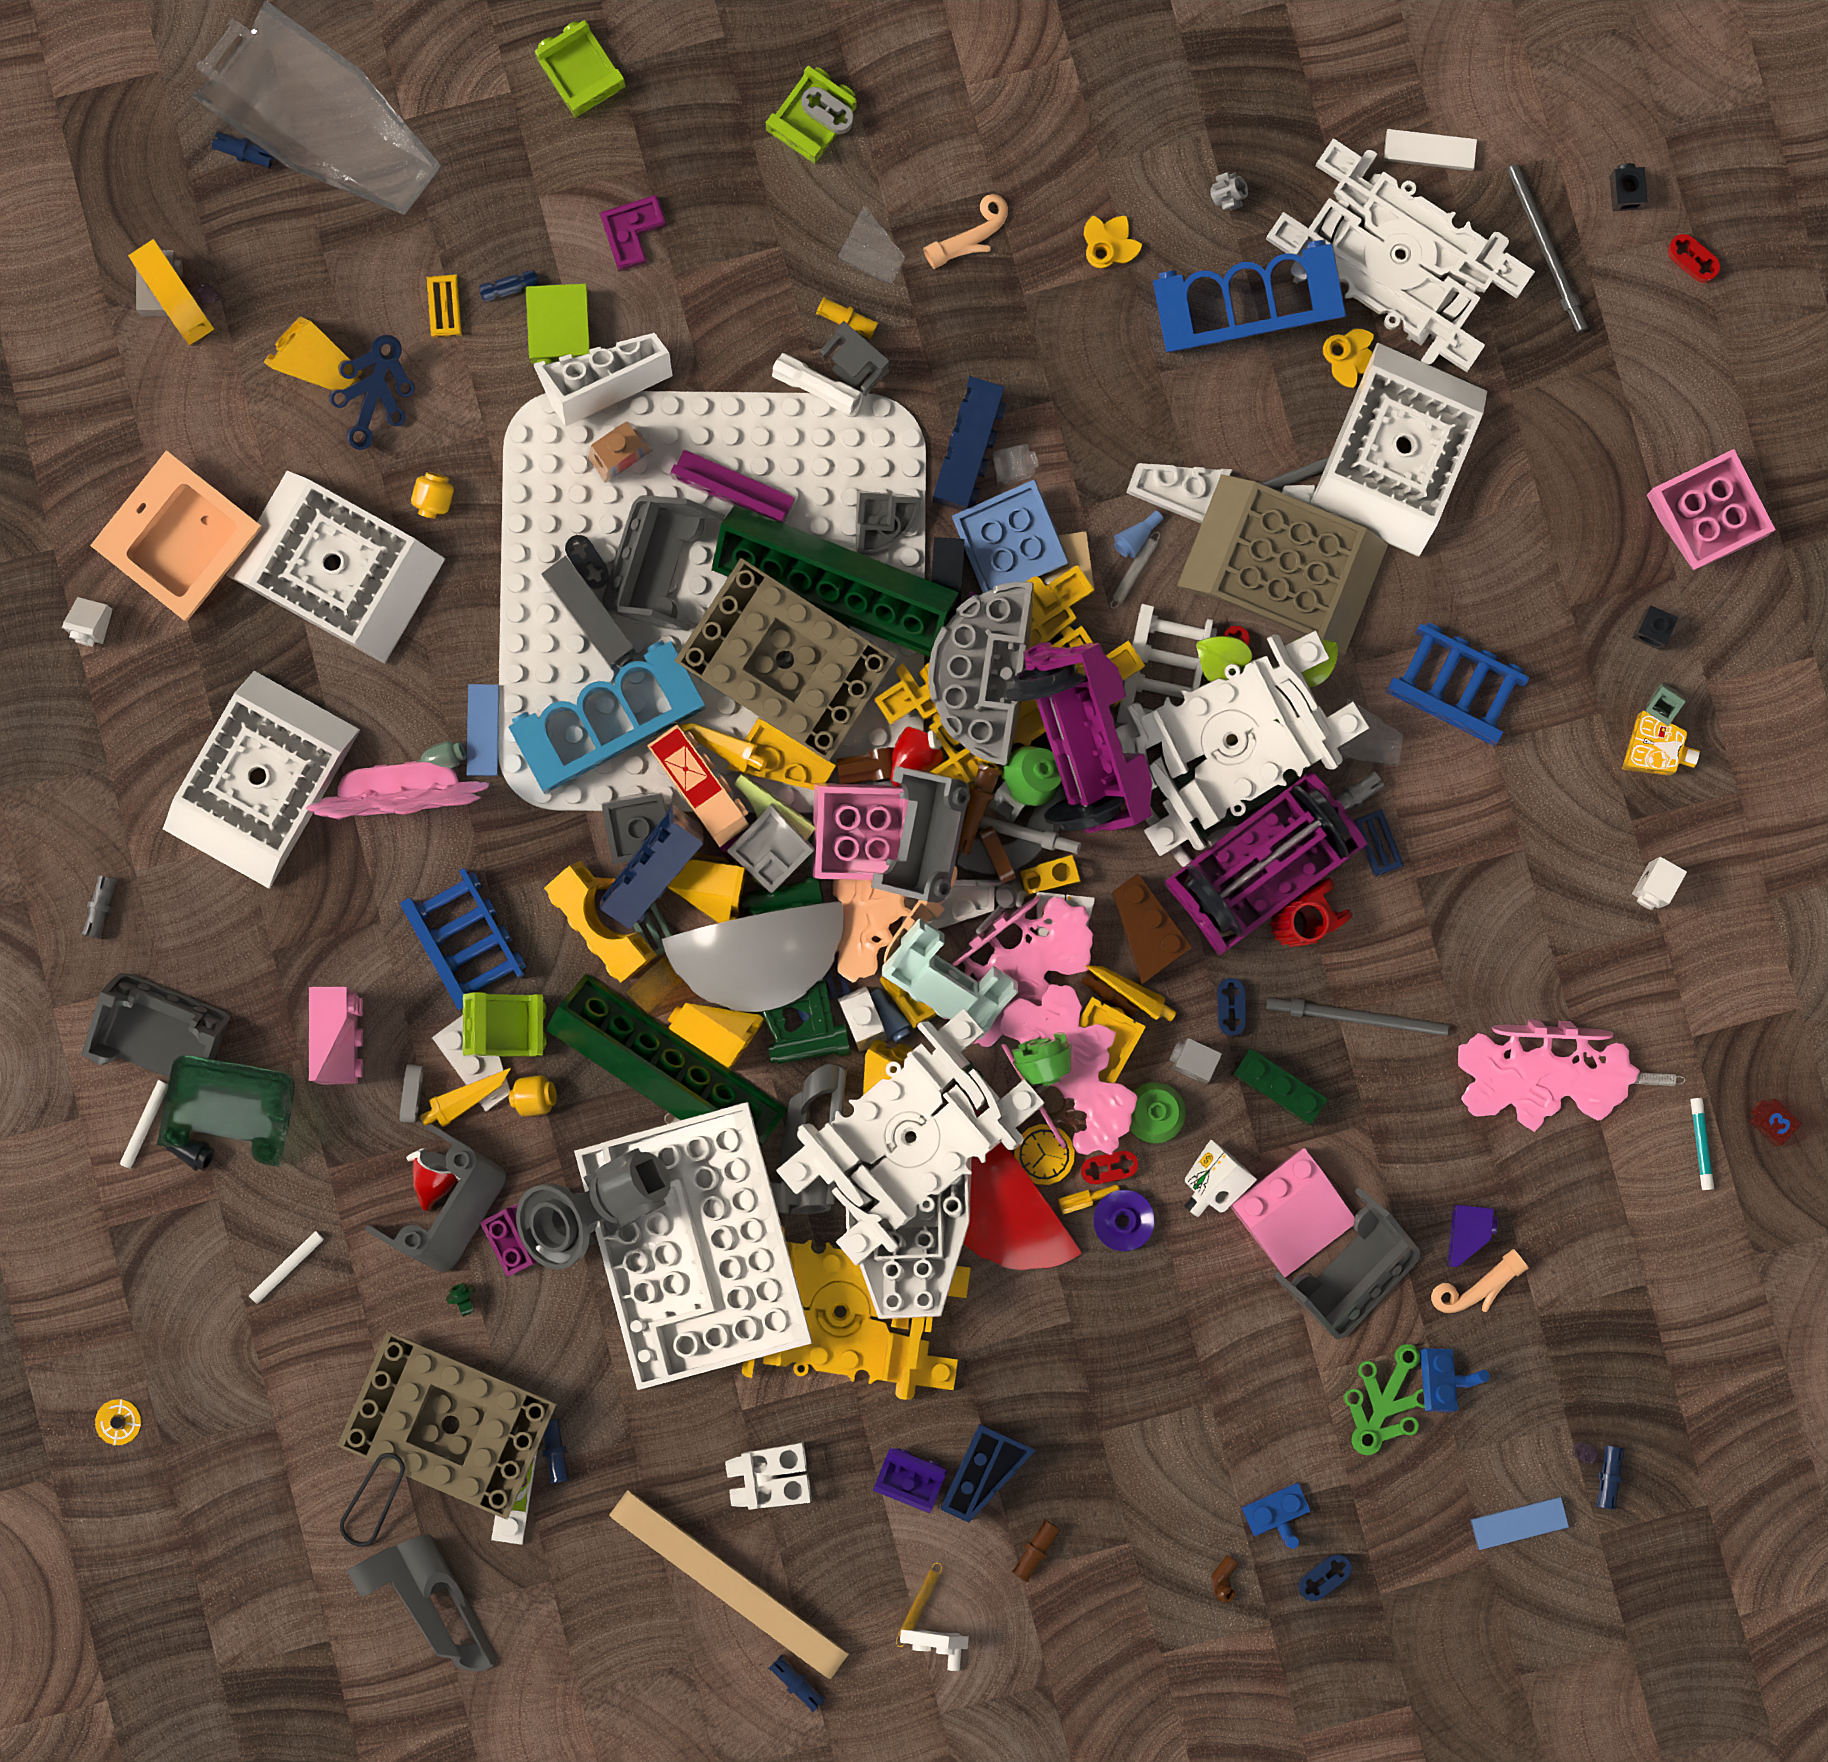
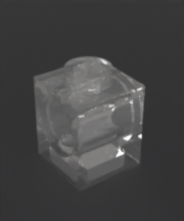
M1028 444L992 452L998 486L1033 479L1035 475L1034 469H1039L1036 452H1030Z

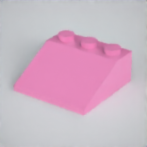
M1305 1148L1297 1151L1254 1184L1230 1206L1284 1278L1352 1227L1355 1219L1328 1178Z

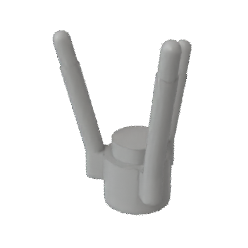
M999 879L978 880L976 882L977 886H997L998 889L995 896L999 903L998 907L978 927L976 933L981 934L1007 908L1015 905L1017 907L1022 906L1024 898L1028 896V892L1024 890L1018 881L1011 880L1003 885Z

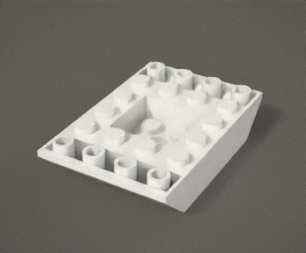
M1377 343L1310 505L1363 526L1388 544L1419 557L1439 522L1482 418L1487 391ZM1404 437L1410 441L1411 451L1404 454L1398 451L1396 447L1398 438Z
M287 471L257 521L262 526V529L231 566L227 576L385 664L443 565L445 558L415 538L313 481ZM337 555L340 557L341 564L337 570L329 571L325 569L324 561L328 556Z
M253 671L232 696L176 793L163 830L270 889L313 814L306 807L310 804L318 803L322 799L358 736L360 729ZM256 768H262L266 772V779L260 785H254L250 781V773Z

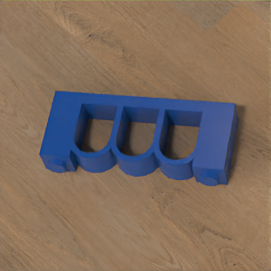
M1325 239L1307 243L1308 248L1302 250L1303 257L1294 253H1283L1276 256L1267 265L1266 270L1253 262H1241L1232 266L1226 272L1224 278L1212 271H1198L1191 274L1186 280L1185 275H1177L1176 270L1159 273V279L1153 280V286L1166 352L1170 353L1347 317L1333 244L1326 245ZM1296 261L1304 267L1313 310L1278 316L1272 285V274L1280 263ZM1253 269L1262 276L1265 283L1271 319L1237 325L1231 296V281L1239 271ZM1212 278L1222 288L1229 327L1196 334L1189 301V291L1197 280Z

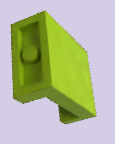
M586 20L580 23L574 21L568 24L563 29L562 34L554 39L553 37L544 39L538 44V49L535 50L538 62L574 118L626 87L623 76L618 69H615Z
M807 65L804 75L777 113H772L765 123L766 131L816 164L837 134L828 130L803 111V93L811 87H819L848 106L852 113L857 107V100L854 98L855 93L843 84L837 86L830 81L831 77L819 67L813 69ZM817 96L815 99L810 97L808 99L810 101V108L813 109L817 105L825 110V107L820 103L821 97ZM831 111L829 112L834 117L835 125H838L840 122L845 124L844 113L837 116Z
M586 283L526 287L528 347L531 364L544 361L545 365L558 362L559 357L571 354L572 358L590 354L589 299Z
M480 992L463 994V1056H542L543 1050L546 1047V1035L543 1032L546 1004L543 1002V995H505Z

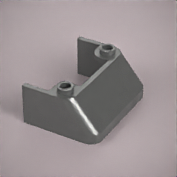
M639 496L631 506L604 592L603 606L605 609L614 614L660 628L689 631L691 625L676 619L678 614L677 604L673 599L667 597L684 541L691 542L701 536L704 531L705 519L723 521L725 515L689 499Z
M429 1123L426 1129L452 1144L446 1154V1167L452 1174L461 1178L429 1231L417 1225H408L402 1228L396 1238L374 1225L367 1224L364 1230L424 1265L439 1272H447L452 1270L459 1262L479 1229L481 1221L485 1219L505 1186L507 1174L503 1166L439 1127Z
M1359 1187L1355 1193L1366 1206L1356 1214L1353 1226L1358 1235L1317 1278L1311 1273H1304L1295 1277L1292 1283H1290L1279 1272L1274 1275L1275 1279L1289 1295L1336 1339L1346 1337L1414 1267L1420 1256L1419 1248L1393 1216Z

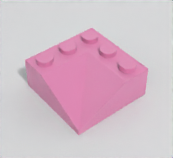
M1734 449L1653 488L1647 494L1661 524L1693 570L1769 536L1776 530Z
M815 783L813 812L815 830L813 831L812 846L815 849L812 852L811 875L819 879L873 880L874 872H885L889 865H886L887 859L897 860L909 802V800L899 798L900 792H904L903 787H894L893 785Z
M309 987V1081L321 1085L358 1084V1077H363V1060L358 1059V1047L363 1046V1029L358 1028V1016H363V998H359L358 992L348 987Z

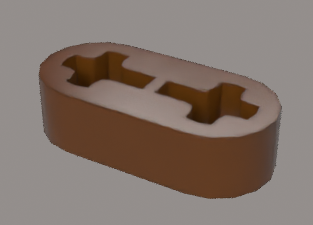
M990 826L979 831V837L1000 883L1003 885L1016 879L994 827Z

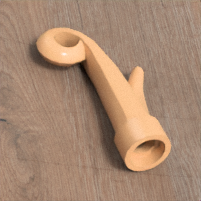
M997 194L985 196L980 203V210L982 215L988 220L987 222L939 243L935 241L924 247V254L931 267L936 269L947 263L948 260L958 256L990 252L991 246L978 243L987 239L1004 224L1008 216L1006 201ZM992 203L998 207L997 214H993L988 210L989 204Z
M1512 1249L1502 1257L1503 1260L1460 1297L1453 1285L1442 1283L1433 1290L1431 1301L1439 1311L1456 1313L1485 1298L1482 1311L1487 1312L1501 1289L1515 1275L1518 1277L1526 1271L1528 1266L1515 1249ZM1445 1292L1450 1293V1302H1443L1441 1300Z

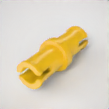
M825 296L816 312L817 315L839 325L843 321L846 322L858 334L866 337L868 340L871 339L878 325V322L854 312L855 308L851 306L846 308L827 299Z

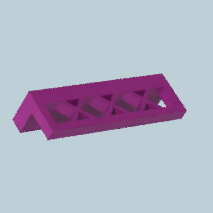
M683 450L677 465L674 464L670 472L672 479L733 506L736 504L781 523H785L795 501V498L687 450Z

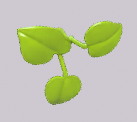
M1215 636L1196 643L1202 671L1210 682L1218 678L1228 680L1229 678L1225 676V668L1229 664L1238 665L1240 673L1244 672L1246 664L1252 658L1251 650L1246 643L1234 637ZM1320 638L1329 659L1302 672L1309 688L1324 682L1334 669L1338 656V645L1335 641ZM1234 668L1229 669V673L1231 675L1236 674V670Z

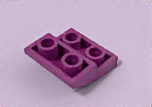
M519 1203L496 1213L480 1223L507 1277L537 1263L524 1247L518 1233L516 1213Z

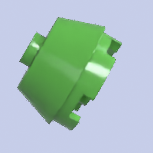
M1035 746L1018 748L1011 753L1007 766L1003 768L1002 778L1003 780L1005 779L1006 785L1011 792L1009 795L1023 805L1038 806L1046 804L1056 796L1060 788L1061 777L1053 752Z
M1064 1032L1055 1033V1039L1053 1040L1050 1038L1041 1039L1040 1036L1019 1044V1049H1012L1015 1059L1013 1064L1028 1084L1042 1083L1043 1086L1059 1082L1060 1077L1071 1072L1072 1044L1068 1043Z
M1160 1082L1146 1083L1133 1091L1137 1095L1135 1110L1131 1114L1132 1123L1129 1127L1130 1131L1137 1138L1148 1143H1163L1175 1137L1182 1129L1186 1117L1185 1104L1180 1094L1171 1086Z

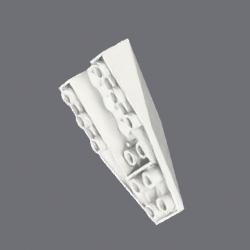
M917 1136L905 1137V1140L908 1143H913ZM884 1156L874 1164L863 1161L846 1174L850 1178H852L851 1175L854 1172H856L861 1165L867 1166L871 1171L883 1159H885L886 1156ZM970 1158V1159L968 1160V1162H967V1167H968V1169H969L970 1171H971V1158ZM963 1174L940 1195L931 1194L929 1197L935 1201L933 1211L923 1212L918 1205L916 1215L896 1230L887 1219L881 1223L899 1244L900 1248L895 1252H889L882 1244L859 1264L879 1319L939 1317L942 1315L970 1223L971 1175ZM855 1183L862 1192L874 1200L863 1208L859 1207L868 1213L880 1201L869 1195ZM926 1201L924 1207L929 1208L930 1202ZM846 1208V1228L849 1231L859 1221ZM900 1229H918L903 1235L899 1234Z

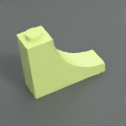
M742 773L736 780L734 785L748 798L757 818L772 803L808 841L815 830L812 821L745 773ZM752 875L751 878H752L755 882H757L759 885L763 886V885Z

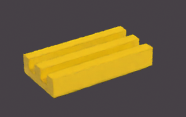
M457 274L426 277L431 337L462 336ZM446 282H451L454 328H449ZM434 283L440 284L443 329H437Z

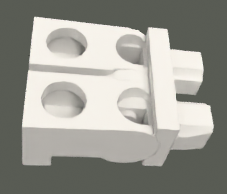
M804 1442L743 1452L740 1457L725 1461L727 1477L744 1475L745 1487L729 1490L731 1506H748L750 1510L811 1503L812 1501L808 1473L781 1478L777 1477V1475L807 1470Z

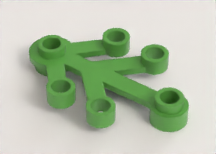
M1403 1344L1396 1349L1394 1358L1397 1365L1382 1395L1375 1377L1377 1373L1375 1364L1370 1361H1363L1358 1365L1357 1373L1364 1381L1374 1410L1369 1422H1367L1361 1406L1363 1402L1362 1393L1357 1389H1349L1345 1392L1344 1402L1350 1407L1356 1425L1351 1441L1354 1449L1360 1454L1372 1455L1381 1448L1382 1441L1402 1434L1414 1435L1418 1431L1417 1420L1408 1416L1402 1418L1398 1424L1380 1429L1387 1416L1417 1406L1425 1408V1404H1419L1417 1401V1395L1423 1392V1389H1418L1413 1395L1393 1401L1408 1370L1416 1367L1420 1361V1352L1413 1345ZM1406 1351H1411L1414 1355L1413 1360L1409 1363L1403 1360V1354ZM1366 1364L1372 1367V1374L1370 1376L1362 1374V1367ZM1351 1392H1356L1359 1396V1400L1355 1404H1351L1348 1401V1395ZM1407 1420H1411L1414 1423V1428L1410 1432H1406L1403 1428V1424ZM1365 1434H1370L1373 1437V1442L1368 1446L1362 1443V1437Z

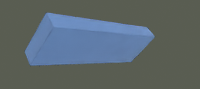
M468 684L467 776H498L499 685Z
M1561 1497L1470 1519L1478 1550L1569 1527Z

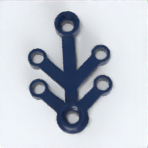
M381 335L373 341L370 352L352 361L343 360L340 362L338 372L346 379L354 378L359 370L374 363L375 366L372 375L343 390L334 389L329 394V402L337 408H343L350 400L366 392L356 425L351 426L346 434L348 444L358 450H364L372 443L373 435L368 427L378 396L386 410L385 418L389 424L400 426L405 421L404 411L398 408L384 380L387 368H389L396 381L395 391L398 395L410 397L415 390L413 382L408 380L398 360L402 353V347L394 336ZM385 344L390 346V352L387 355L381 353V348ZM346 364H351L353 367V371L349 375H345L343 371ZM404 382L409 384V390L406 393L400 391V386ZM337 393H342L344 397L340 404H336L334 401ZM398 411L400 419L397 422H392L391 414ZM357 431H361L363 434L359 442H355L353 439V435Z

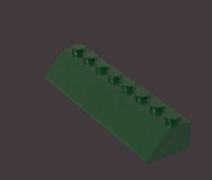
M736 504L721 523L711 571L729 577L740 558H742L835 620L928 657H931L935 640L941 628L946 626L953 616L959 594L956 591Z
M586 973L558 1006L545 1029L680 1121L748 1102L761 1149L788 1110Z

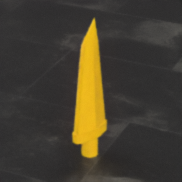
M692 722L678 724L682 732L685 733L689 730L697 742L744 773L748 772L750 766L763 771L767 765L766 759L755 755L757 745L751 742L734 738Z
M1084 965L1097 977L1148 1013L1150 1017L1157 1020L1161 1016L1169 1022L1174 1019L1176 1011L1164 1004L1165 997L1103 966Z
M511 1068L438 1097L435 1096L429 1100L432 1109L420 1115L421 1121L427 1126L429 1123L431 1124L438 1120L442 1127L447 1126L451 1121L501 1087Z

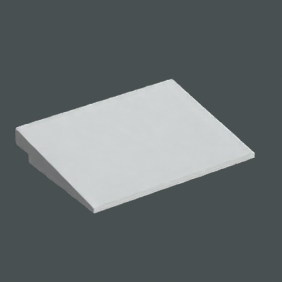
M748 1102L574 1151L585 1192L589 1191V1188L583 1177L636 1148H639L641 1152L646 1151L659 1158L666 1167L670 1177V1190L664 1198L666 1205L613 1233L609 1232L604 1220L598 1222L595 1229L637 1390L813 1343Z

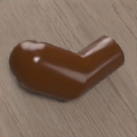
M1228 1555L1224 1557L1210 1577L1213 1595L1218 1601L1224 1603L1231 1602L1235 1597V1591L1232 1589L1229 1576L1239 1565Z

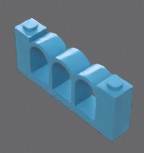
M661 640L647 648L648 653L644 655L646 662L634 661L622 667L615 678V685L605 681L588 684L581 690L577 698V705L571 702L559 701L545 708L540 718H538L536 713L530 715L528 712H524L512 719L514 724L508 726L544 794L706 709L688 672L674 661L678 654L671 641L664 643ZM638 671L647 672L656 679L671 707L667 712L640 726L622 692L625 679L630 674ZM605 691L616 696L634 729L601 746L586 717L585 703L594 693ZM569 711L580 718L596 749L564 766L549 739L547 725L550 718L556 713Z

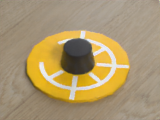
M115 1399L105 1403L98 1410L95 1418V1428L99 1437L112 1445H124L132 1441L137 1436L141 1427V1416L138 1409L131 1402L123 1399Z

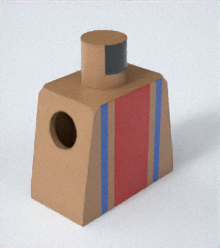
M626 421L593 443L590 447L588 459L606 483L653 450L638 428Z

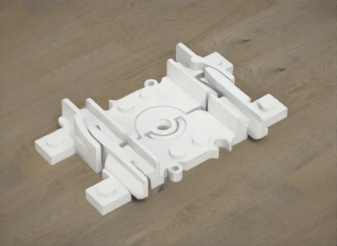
M1333 138L1316 163V167L1340 182L1333 193L1336 195L1335 197L1338 202L1336 203L1329 198L1309 229L1283 212L1267 235L1266 240L1285 253H1294L1303 257L1302 250L1308 248L1307 243L1325 238L1327 239L1326 245L1331 244L1330 240L1334 229L1344 216L1332 242L1340 282H1344L1348 286V292L1344 297L1346 299L1354 297L1378 314L1387 313L1384 325L1389 330L1396 329L1401 322L1403 330L1409 334L1406 338L1409 341L1412 339L1422 346L1428 335L1431 334L1430 338L1434 342L1420 362L1430 365L1440 354L1459 368L1468 372L1485 346L1460 329L1480 300V297L1474 294V291L1484 293L1492 282L1517 299L1535 271L1507 252L1503 253L1509 240L1501 233L1494 232L1489 240L1471 229L1469 221L1463 228H1455L1452 224L1455 212L1446 213L1422 196L1412 197L1416 191V185L1412 181H1406L1402 184L1401 188H1398L1397 180L1383 172L1381 175L1374 174L1370 181L1367 182L1363 177L1374 162L1377 153L1367 150L1361 157ZM1405 188H1410L1411 191L1408 192L1405 190ZM1364 222V228L1367 231L1359 227L1360 223L1362 224ZM1399 249L1404 250L1406 258L1402 260L1397 259L1395 251ZM1295 261L1290 272L1295 276L1293 282L1298 284L1305 281L1307 275L1304 267ZM1447 275L1444 282L1437 278ZM1457 292H1459V295L1456 297V299L1441 313L1440 316L1438 313L1441 312L1451 302V300L1455 297ZM1389 319H1394L1395 323H1390Z
M965 1009L960 1011L938 1031L930 1022H920L917 1027L936 1048L932 1052L933 1054L931 1055L921 1043L912 1052L907 1054L908 1057L905 1059L903 1069L897 1062L888 1063L886 1073L892 1078L890 1080H880L860 1099L849 1100V1103L854 1107L852 1116L845 1118L839 1111H836L835 1120L832 1123L825 1124V1127L820 1131L812 1124H802L798 1127L797 1136L805 1146L776 1170L797 1195L820 1175L828 1185L836 1182L838 1187L834 1188L832 1193L859 1221L840 1237L836 1243L856 1266L882 1244L889 1252H895L900 1248L899 1244L881 1224L884 1220L887 1219L896 1230L916 1215L918 1205L923 1212L933 1211L935 1201L929 1197L931 1194L940 1195L963 1174L971 1175L972 1171L967 1167V1162L971 1157L976 1156L982 1163H985L986 1154L1000 1142L1009 1150L1016 1149L1023 1142V1136L1016 1127H1019L1045 1104L1025 1079L1000 1099L975 1069L969 1072L970 1076L964 1071L970 1065V1062L964 1057L962 1052L985 1033ZM893 1066L897 1067L896 1073L891 1072ZM956 1080L960 1085H955L950 1091L943 1094L949 1103L933 1116L943 1104L942 1093ZM963 1090H965L971 1098L976 1110H979L985 1104L986 1101L988 1102L989 1108L984 1113H982L978 1118L976 1117L973 1106L971 1105L967 1096L964 1094ZM909 1131L915 1132L917 1136L913 1143H908L905 1140V1135ZM886 1156V1158L883 1159L871 1171L867 1166L861 1165L859 1169L851 1175L852 1178H850L846 1174L863 1161L874 1164L875 1162ZM855 1183L869 1195L880 1201L868 1213L859 1207L863 1208L874 1200L862 1192ZM926 1201L930 1202L929 1208L924 1207Z

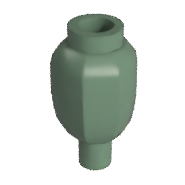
M448 740L426 749L421 759L417 760V762H429L440 767L454 769L459 766L462 760L466 759V753L460 742L454 744Z

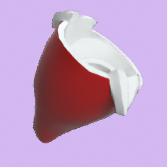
M908 726L900 734L892 752L891 783L894 787L901 786V784L892 781L895 766L928 772L936 768L943 761V753L940 750L942 747L941 741L936 739V735L932 730L926 733Z
M423 1148L409 1154L406 1158L408 1161H413V1186L419 1204L424 1211L429 1212L439 1200L446 1197L453 1190L461 1178L452 1174L447 1169L445 1163L446 1155L426 1152L427 1149Z

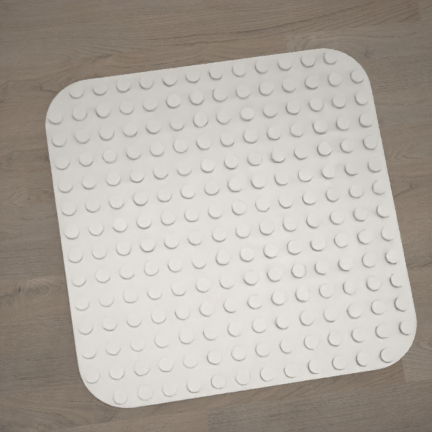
M640 391L571 425L565 426L551 406L546 393L533 398L521 407L512 418L504 438L502 486L498 759L504 778L513 791L534 806L555 811H603L602 803L615 801L618 797L648 792V794L662 792L667 811L674 805L682 812H694L647 746L671 728L547 794H544L508 728V726L514 724L512 719L524 712H528L530 715L536 713L538 718H540L544 709L552 703L566 701L577 705V698L583 688L597 681H605L615 685V678L620 670L617 666L612 670L547 586L541 573L565 555L567 556L565 545L570 537L575 535L587 537L607 566L610 576L631 506L639 496L689 499L726 517L733 505L672 479L670 472L673 465H677L683 450H687L794 497L795 501L784 524L855 552L857 491L921 497L920 510L910 530L907 533L902 531L899 536L892 540L893 546L865 556L925 579L926 447L922 431L908 410L899 403L876 394H867L866 396L862 394L861 404L851 416L830 406L827 401L811 393ZM628 421L638 428L653 451L605 483L588 459L590 447L600 438ZM705 519L704 531L701 536L691 542L684 541L667 597L673 599L677 604L678 614L676 619L691 625L689 631L660 628L607 611L636 651L632 654L633 660L631 662H646L644 655L648 653L647 648L661 640L664 643L671 641L677 654H679L726 582L727 576L711 571L722 521ZM578 542L574 543V551L571 554L578 553L583 561L588 559L584 552V548L587 545H580ZM592 563L587 565V568L591 575L587 579H595L599 582L601 580L600 574L604 571L602 569L597 571ZM607 584L600 589L590 588L602 605ZM850 626L852 631L895 658V660L829 761L837 765L836 759L868 754V751L874 749L894 747L898 737L908 726L923 731V718L917 709L893 725H890L874 701V698L901 681L896 674V668L904 663L918 686L922 687L924 681L918 672L924 668L923 654ZM786 651L779 652L776 660L783 659ZM788 663L782 666L781 668H790L793 665V663ZM686 669L706 709L679 724L692 722L744 741L759 716ZM638 671L630 674L625 679L622 692L639 726L671 709L658 682L651 674ZM600 691L588 698L585 703V714L601 746L634 729L615 695L610 692ZM562 711L550 718L547 725V733L564 766L596 749L582 721L576 714ZM697 742L699 745L695 749L701 756L706 753L715 766L712 770L714 776L718 778L722 775L732 790L728 793L733 801L739 799L748 813H755L748 798L734 785L742 773L728 770L727 767L730 762ZM837 766L827 783L840 784ZM746 774L799 813L814 812V790ZM871 780L861 783H855L865 785H892L891 780L884 782H872Z

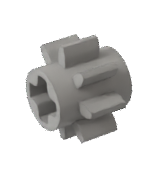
M1229 172L1216 176L1217 183L1212 184L1211 187L1213 202L1219 207L1222 206L1223 210L1229 208L1232 211L1242 207L1243 203L1241 200L1245 199L1248 195L1246 181L1241 176H1237L1236 173L1229 174Z

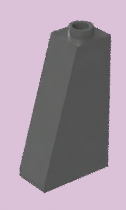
M566 555L541 573L547 586L611 670L616 666L621 669L633 660L632 654L636 652L633 645Z

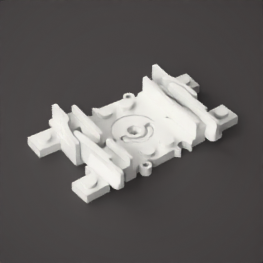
M1316 630L1285 646L1279 635L1274 634L1267 637L1280 665L1274 669L1267 656L1246 664L1242 673H1240L1238 665L1229 664L1225 668V676L1229 678L1228 680L1218 678L1191 692L1183 689L1182 694L1185 700L1182 705H1173L1170 698L1167 697L1163 706L1148 713H1145L1142 705L1137 702L1125 707L1124 715L1128 723L1116 728L1118 739L1123 747V753L1144 754L1148 762L1146 749L1162 741L1163 755L1169 770L1168 772L1165 767L1162 755L1149 766V772L1153 781L1152 789L1159 786L1168 798L1163 802V805L1169 815L1144 829L1145 834L1159 856H1162L1188 839L1196 850L1202 851L1206 848V844L1191 822L1194 818L1197 817L1203 828L1207 829L1220 822L1226 816L1229 807L1233 815H1243L1246 805L1241 800L1251 801L1277 784L1286 786L1287 782L1283 778V773L1288 769L1295 770L1298 776L1301 777L1303 768H1308L1320 759L1327 769H1336L1343 761L1342 755L1337 748L1369 729L1368 724L1353 701L1326 717L1321 707L1318 706L1302 674L1303 671L1329 659ZM1234 668L1236 674L1231 675L1229 669ZM1276 685H1277V686L1288 696V698L1291 700L1293 706H1294L1295 709H1296L1295 711H1294V709L1292 708V706H1291V704L1289 703V701L1286 699V697L1275 687ZM1230 734L1236 735L1238 738L1237 744L1233 746L1228 745L1226 737ZM1205 754L1207 759L1195 768V778L1178 790L1172 779L1188 772L1187 762ZM1240 805L1242 807L1241 811H1236L1235 806Z

